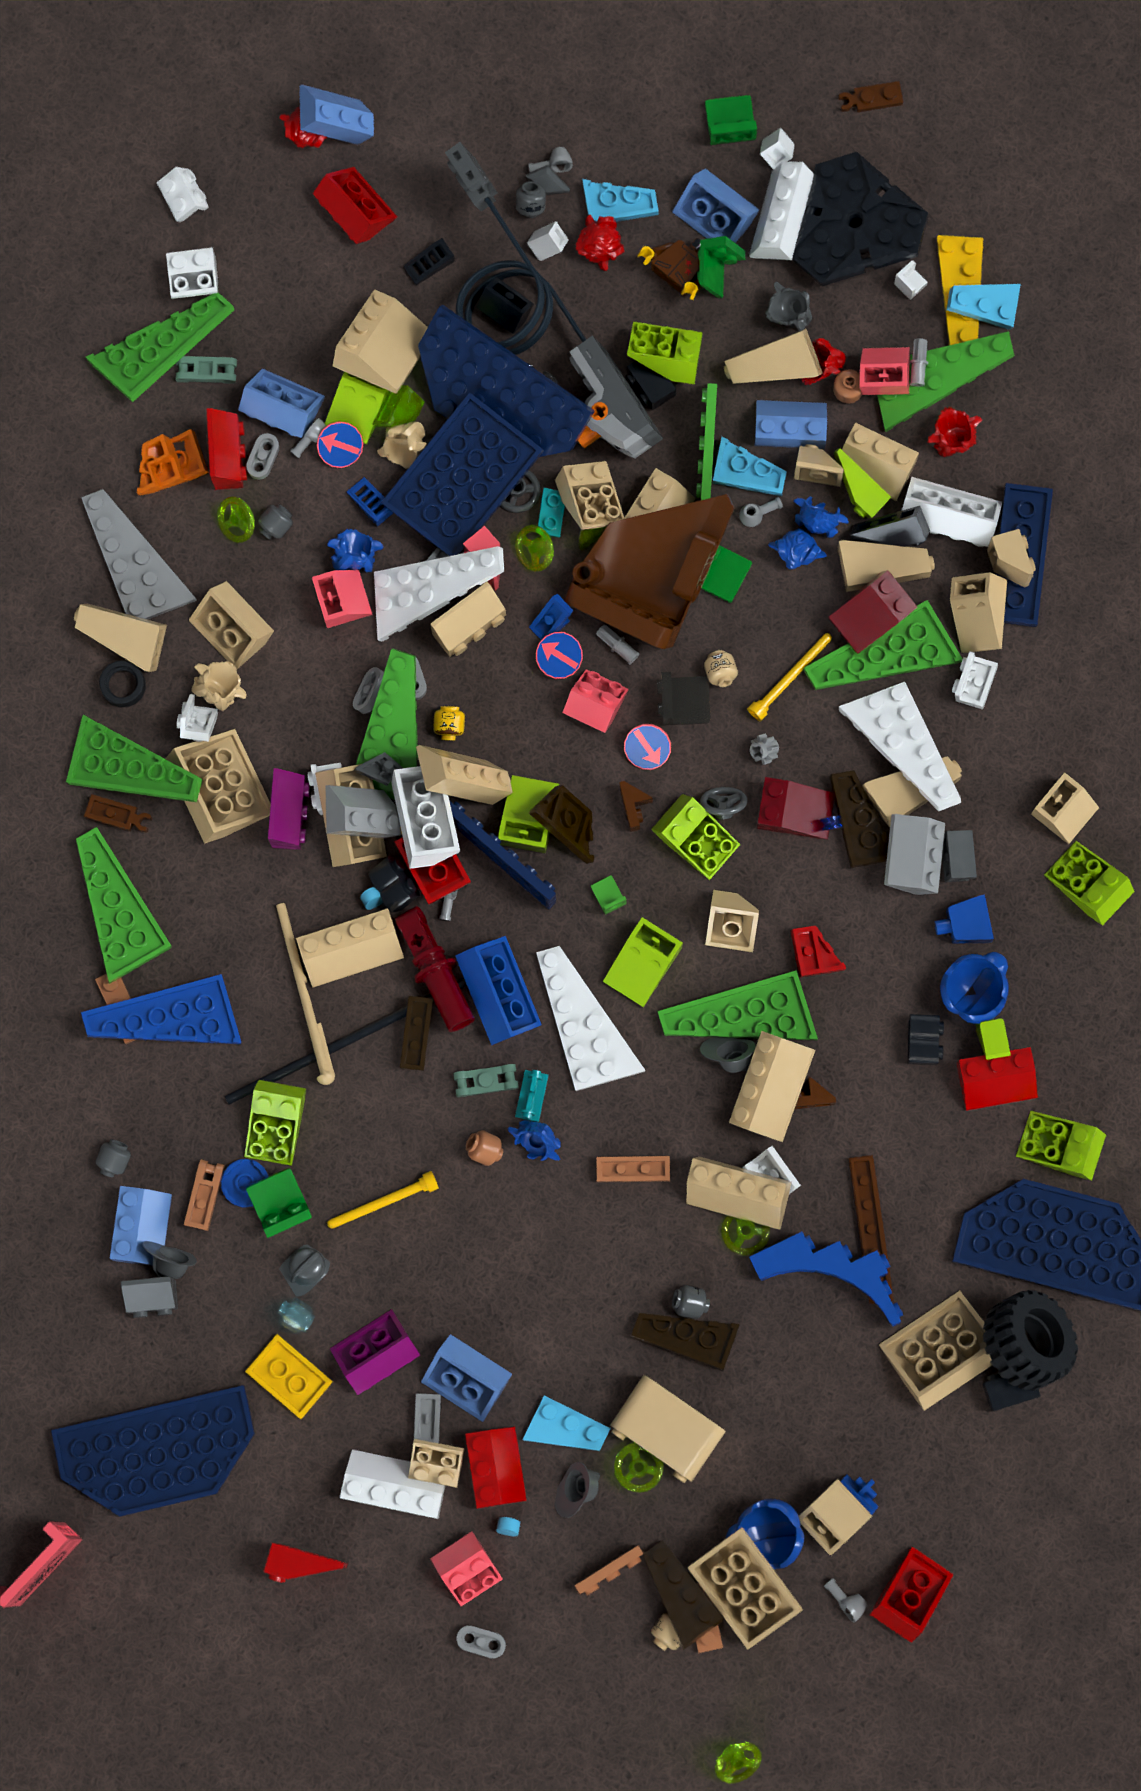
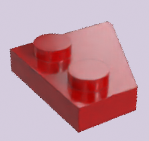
M816 926L791 930L800 978L846 970V965L840 962L833 952L834 949L823 939L822 933Z

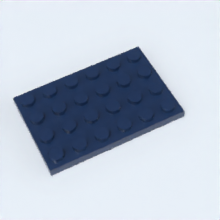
M469 392L381 503L447 556L462 554L464 551L463 543L487 523L544 451Z

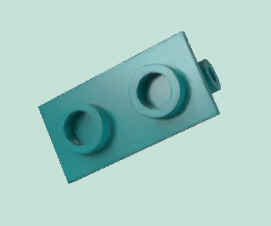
M543 488L537 533L542 534L543 539H551V536L560 538L565 505L561 501L558 490Z
M525 1070L515 1117L539 1122L548 1074H543L538 1070Z

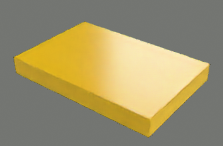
M278 1334L245 1371L300 1419L306 1415L333 1383L330 1378Z

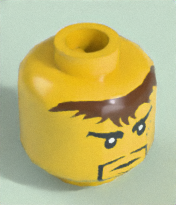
M440 706V710L435 711L433 730L434 733L441 735V740H456V736L464 733L465 714L459 711V707Z

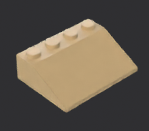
M374 289L337 344L333 367L397 394L421 357L418 344L428 327L396 298Z
M235 729L211 736L209 742L195 741L176 747L166 757V760L202 779L197 802L185 801V804L204 844L228 836L270 816L271 803Z
M958 1291L879 1344L910 1393L924 1411L992 1366L990 1362L992 1361L991 1357L987 1355L985 1350L986 1342H983V1333L985 1332L983 1330L984 1321L961 1291Z
M743 1528L737 1530L688 1567L747 1650L803 1610Z

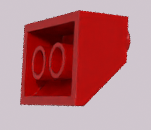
M355 167L326 174L312 193L318 199L320 205L331 214L334 221L344 229L348 237L356 244L370 240L397 218V215Z
M207 408L210 477L215 490L243 488V481L247 480L246 466L242 467V458H246L245 444H241L240 437L245 435L244 422H240L238 415L235 413Z
M1031 1047L1011 1050L1010 1056L986 1060L985 1055L961 1059L956 1063L966 1111L1038 1098L1036 1070Z
M515 1427L465 1434L477 1509L527 1501Z

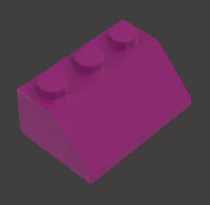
M274 768L268 840L272 848L301 850V843H306V829H303V820L308 819V806H304L305 797L310 795V784L306 782L305 775Z
M392 1309L330 1348L343 1374L357 1395L368 1390L379 1381L420 1356Z

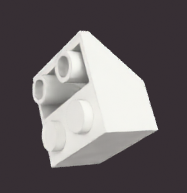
M213 248L166 253L171 299L218 293V276Z

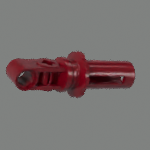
M415 906L395 918L397 926L403 933L414 956L412 962L419 970L414 980L416 983H426L448 1031L455 1032L473 1023L475 1018L451 971L457 965L455 958L446 959L444 955L445 950L442 946H438L423 911L418 906Z

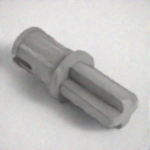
M919 338L913 342L912 360L909 362L912 365L911 386L922 387L925 385V369L928 365V361H926L928 342L926 339Z
M604 624L598 629L597 636L612 648L611 652L615 651L629 665L639 656L640 653L636 652L626 643L624 637L618 636L607 625Z

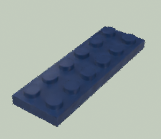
M1010 483L1005 484L999 534L1019 529L1021 536L1025 535L1027 539L1028 549L1026 551L1028 557L1033 558L1036 570L1033 571V577L1027 587H1022L995 573V575L1007 579L1004 623L1037 627L1053 489Z
M449 801L455 828L550 910L556 903L554 886L547 880L542 882L536 877L537 872L530 865L526 864L524 866L518 861L519 856L510 848L508 850L504 849L500 845L501 840L493 833L488 835L482 829L484 826L475 817L470 819L465 815V809L458 802L452 803Z

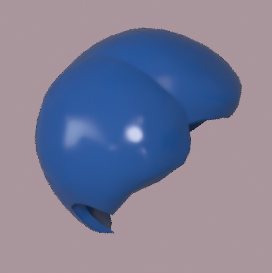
M990 952L984 956L968 954L959 957L944 973L940 984L941 998L947 1010L959 1015L963 1020L971 1024H980L984 1021L993 1020L998 1016L1006 1004L1009 993V983L1006 977L1008 970L1007 959L998 952ZM973 986L976 995H966Z
M763 1499L752 1504L742 1512L738 1522L731 1526L726 1533V1538H728L737 1530L743 1528L773 1569L785 1568L792 1564L798 1558L804 1543V1533L800 1527V1519L796 1510L788 1503L778 1499Z

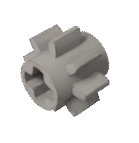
M765 733L758 735L757 739L751 740L750 754L755 759V762L762 760V764L765 765L771 763L772 759L778 758L779 745L773 736L767 738Z

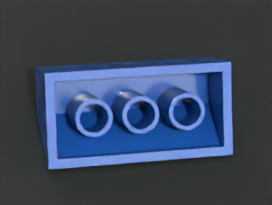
M506 936L455 955L491 1045L542 1025Z

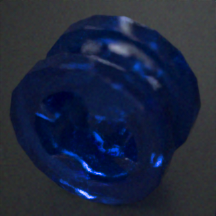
M841 815L820 819V822L823 823L822 831L843 827L839 823Z

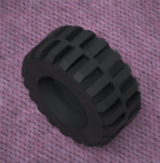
M1034 1290L1021 1291L993 1306V1309L989 1310L983 1326V1330H985L983 1342H986L985 1350L987 1355L991 1357L992 1361L990 1362L992 1366L999 1370L998 1374L1002 1378L1008 1379V1383L1014 1386L1018 1385V1388L1024 1390H1038L1063 1378L1072 1370L1077 1358L1075 1356L1078 1352V1345L1075 1343L1077 1335L1076 1332H1073L1071 1319L1068 1320L1065 1315L1066 1311L1057 1305V1301L1053 1298H1048V1295ZM1025 1330L1031 1336L1035 1344L1036 1351L1029 1343L1026 1337Z

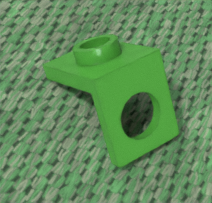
M612 875L591 885V889L605 915L626 905L627 899L625 896H622Z

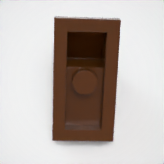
M621 781L619 782V787L630 832L640 830L639 823L643 822L641 809H636L635 807L653 803V798L629 783Z
M808 1076L809 1096H805V1092H800L795 1109L835 1105L836 1097Z

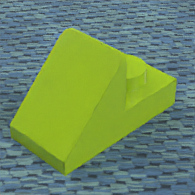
M1003 1019L976 1024V1032L986 1060L1010 1056Z

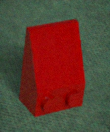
M402 837L395 841V845L409 869ZM456 854L433 866L409 869L428 905L471 883Z
M272 1543L264 1573L269 1574L268 1579L283 1583L286 1579L347 1568L348 1563L279 1543Z
M911 1547L881 1593L870 1615L912 1643L923 1632L954 1574L914 1547Z

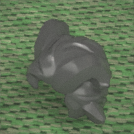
M775 282L774 287L777 293L773 294V297L770 298L766 318L770 319L771 322L774 321L787 327H796L799 331L804 330L812 320L809 308V294L806 291L800 292L799 290L785 288L779 282Z

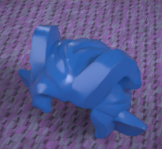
M811 496L806 500L803 498L794 499V503L801 507L800 514L797 513L795 515V522L799 526L804 525L810 533H826L827 538H833L838 533V529L835 527L839 523H849L847 517L840 514L839 507H837V511L833 514L824 509L826 503L811 506Z
M799 528L788 532L781 539L768 544L769 547L779 553L781 559L786 562V567L790 570L801 565H808L815 559L827 556L817 546L814 538Z
M346 529L342 533L337 534V538H333L327 543L328 547L335 549V555L331 557L335 570H346L347 568L360 570L364 568L365 572H372L373 563L375 562V551L383 549L380 541L372 540V537L361 534L356 529Z
M523 1120L519 1123L520 1128L518 1129L508 1127V1131L515 1137V1145L521 1143L529 1153L527 1158L533 1160L538 1156H542L541 1161L546 1160L548 1157L553 1160H560V1157L554 1151L561 1147V1142L558 1138H555L554 1132L547 1124Z

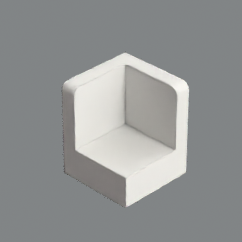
M779 128L762 140L760 155L774 170L782 161L787 162L792 159L794 143Z
M555 221L534 231L527 244L538 260L542 261L560 253L568 242V238Z
M913 260L896 274L894 282L910 300L928 283L915 270L916 263Z

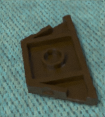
M563 785L555 786L530 810L529 814L584 863H593L594 855L589 854V842L593 841L591 827L592 811Z

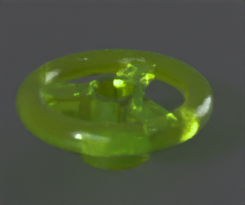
M227 497L220 503L217 511V520L222 533L229 540L236 543L247 541L252 536L255 527L254 516L248 504L238 497ZM231 504L232 514L229 520L225 522L224 512L226 507ZM232 526L239 527L245 533L237 536L230 532L229 528Z
M528 525L520 530L515 543L519 561L531 571L539 572L546 569L550 565L554 554L553 543L549 534L537 525ZM529 532H536L541 537L530 540L525 535ZM522 544L528 548L531 554V562L525 557ZM546 555L545 560L539 564L541 556Z
M727 1215L722 1224L721 1234L725 1245L732 1252L747 1256L758 1253L766 1246L770 1237V1227L762 1225V1228L755 1227L754 1223L749 1220ZM733 1219L738 1224L736 1228L738 1237L734 1243L729 1236V1226ZM745 1226L750 1228L751 1232L748 1235H744L741 1232V1229ZM754 1235H762L761 1240L755 1246L741 1248L744 1240H750Z
M631 1443L622 1448L616 1456L614 1463L615 1476L618 1482L627 1490L646 1492L659 1483L663 1475V1461L648 1452L654 1458L656 1468L648 1466L647 1462L640 1458L638 1450L648 1451L637 1443ZM631 1452L633 1460L629 1464V1472L624 1477L621 1468L622 1461ZM636 1463H641L643 1465V1471L636 1472L634 1470V1465ZM646 1474L654 1475L646 1484L635 1485L630 1483L634 1477L642 1478Z
M747 1742L728 1746L717 1759L715 1765L717 1777L725 1783H738L749 1778L760 1766L762 1759L760 1749L756 1745ZM743 1750L753 1752L754 1759L745 1757ZM726 1761L727 1764L725 1770L723 1771V1764ZM743 1767H749L747 1770L738 1775L730 1776L736 1770H740Z

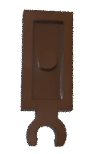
M899 81L854 88V95L844 92L839 94L838 97L839 100L846 99L849 102L847 105L841 106L842 112H847L855 106L857 107V112L903 105Z
M91 794L84 815L86 819L130 832L134 825L139 831L146 833L149 829L141 826V821L144 819L152 821L151 815L147 813L137 815V807Z

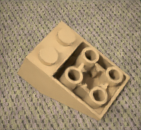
M606 461L562 467L555 482L561 501L581 530L607 527L610 522L625 519Z
M991 572L952 578L950 603L961 653L1002 649L1007 579Z

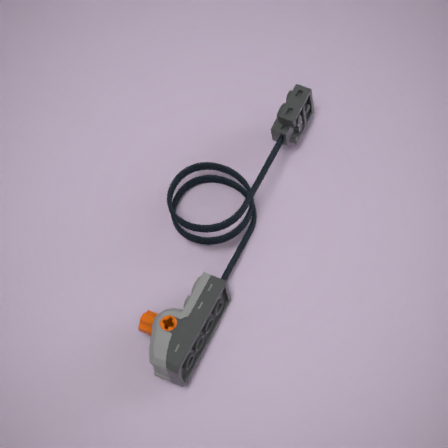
M461 142L457 143L445 152L449 158V161L446 162L447 165L457 175L456 179L473 204L481 212L490 207L525 263L513 260L499 261L478 270L462 286L456 301V314L463 318V304L469 290L478 280L495 270L507 267L522 268L497 273L476 288L469 298L465 309V320L471 325L472 312L477 300L482 295L485 287L496 277L500 280L513 276L535 278L538 299L532 317L517 334L497 343L506 348L527 336L537 324L542 314L546 294V311L539 328L526 342L509 351L514 355H518L532 347L549 326L553 313L554 298L583 342L570 351L572 356L569 359L578 374L583 378L587 388L593 392L586 399L585 404L595 410L578 439L579 443L583 448H586L598 438H601L620 452L634 459L663 439L661 433L608 351L593 335L586 340L553 287L535 270L493 205L496 201L494 196L498 192L476 158Z

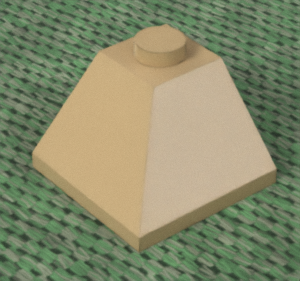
M807 444L799 447L794 479L840 487L844 469L824 450L818 449L815 445Z
M713 890L705 945L753 952L759 910L737 893Z

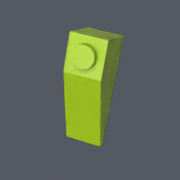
M841 448L836 449L834 456L836 462L844 469L842 478L851 503L855 506L853 510L863 519L865 516L868 519L873 518L891 496Z

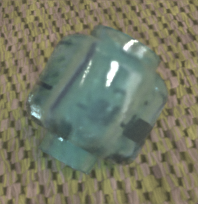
M296 1297L290 1299L289 1302L284 1300L277 1310V1313L280 1314L279 1324L294 1334H298L301 1331L305 1333L315 1318L312 1315V1307Z

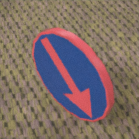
M337 421L328 424L322 429L318 435L316 446L319 456L326 464L331 467L343 468L352 465L358 460L362 453L363 440L355 426L348 422Z
M553 632L545 636L539 642L536 650V662L540 670L546 676L554 679H565L572 676L580 668L583 660L579 641L565 632Z
M641 724L634 727L627 734L624 741V752L627 759L634 766L653 770L661 767L668 760L671 753V741L668 734L661 727L653 724Z

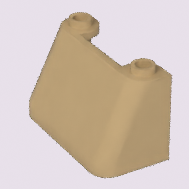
M645 1375L642 1376L610 1424L614 1428L612 1430L614 1435L623 1441L627 1437L670 1466L675 1471L673 1476L683 1483L687 1480L693 1481L726 1432Z

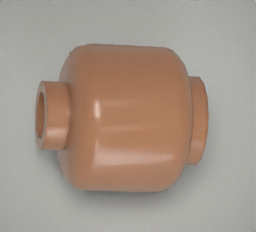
M849 369L837 375L833 391L839 401L850 404L861 398L860 373Z
M484 1130L471 1134L467 1140L466 1150L468 1157L484 1166H490L495 1161L498 1162L503 1155L501 1139Z

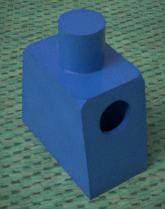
M985 894L948 907L946 910L947 919L934 921L936 934L951 933L953 944L992 943L994 939Z

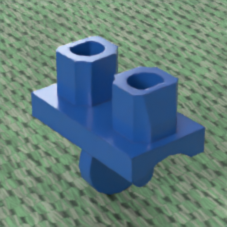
M846 1475L840 1481L871 1515L879 1507L872 1500L877 1495L871 1488L875 1483L873 1479L866 1483L859 1477L854 1482Z

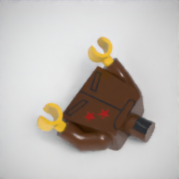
M696 238L689 246L682 240H678L675 243L669 242L653 248L644 246L638 253L637 257L643 256L646 258L643 262L645 265H648L653 260L651 262V270L684 297L689 293L691 294L690 299L694 300L696 293L703 288L697 278V273L700 271V261L698 258L700 239Z

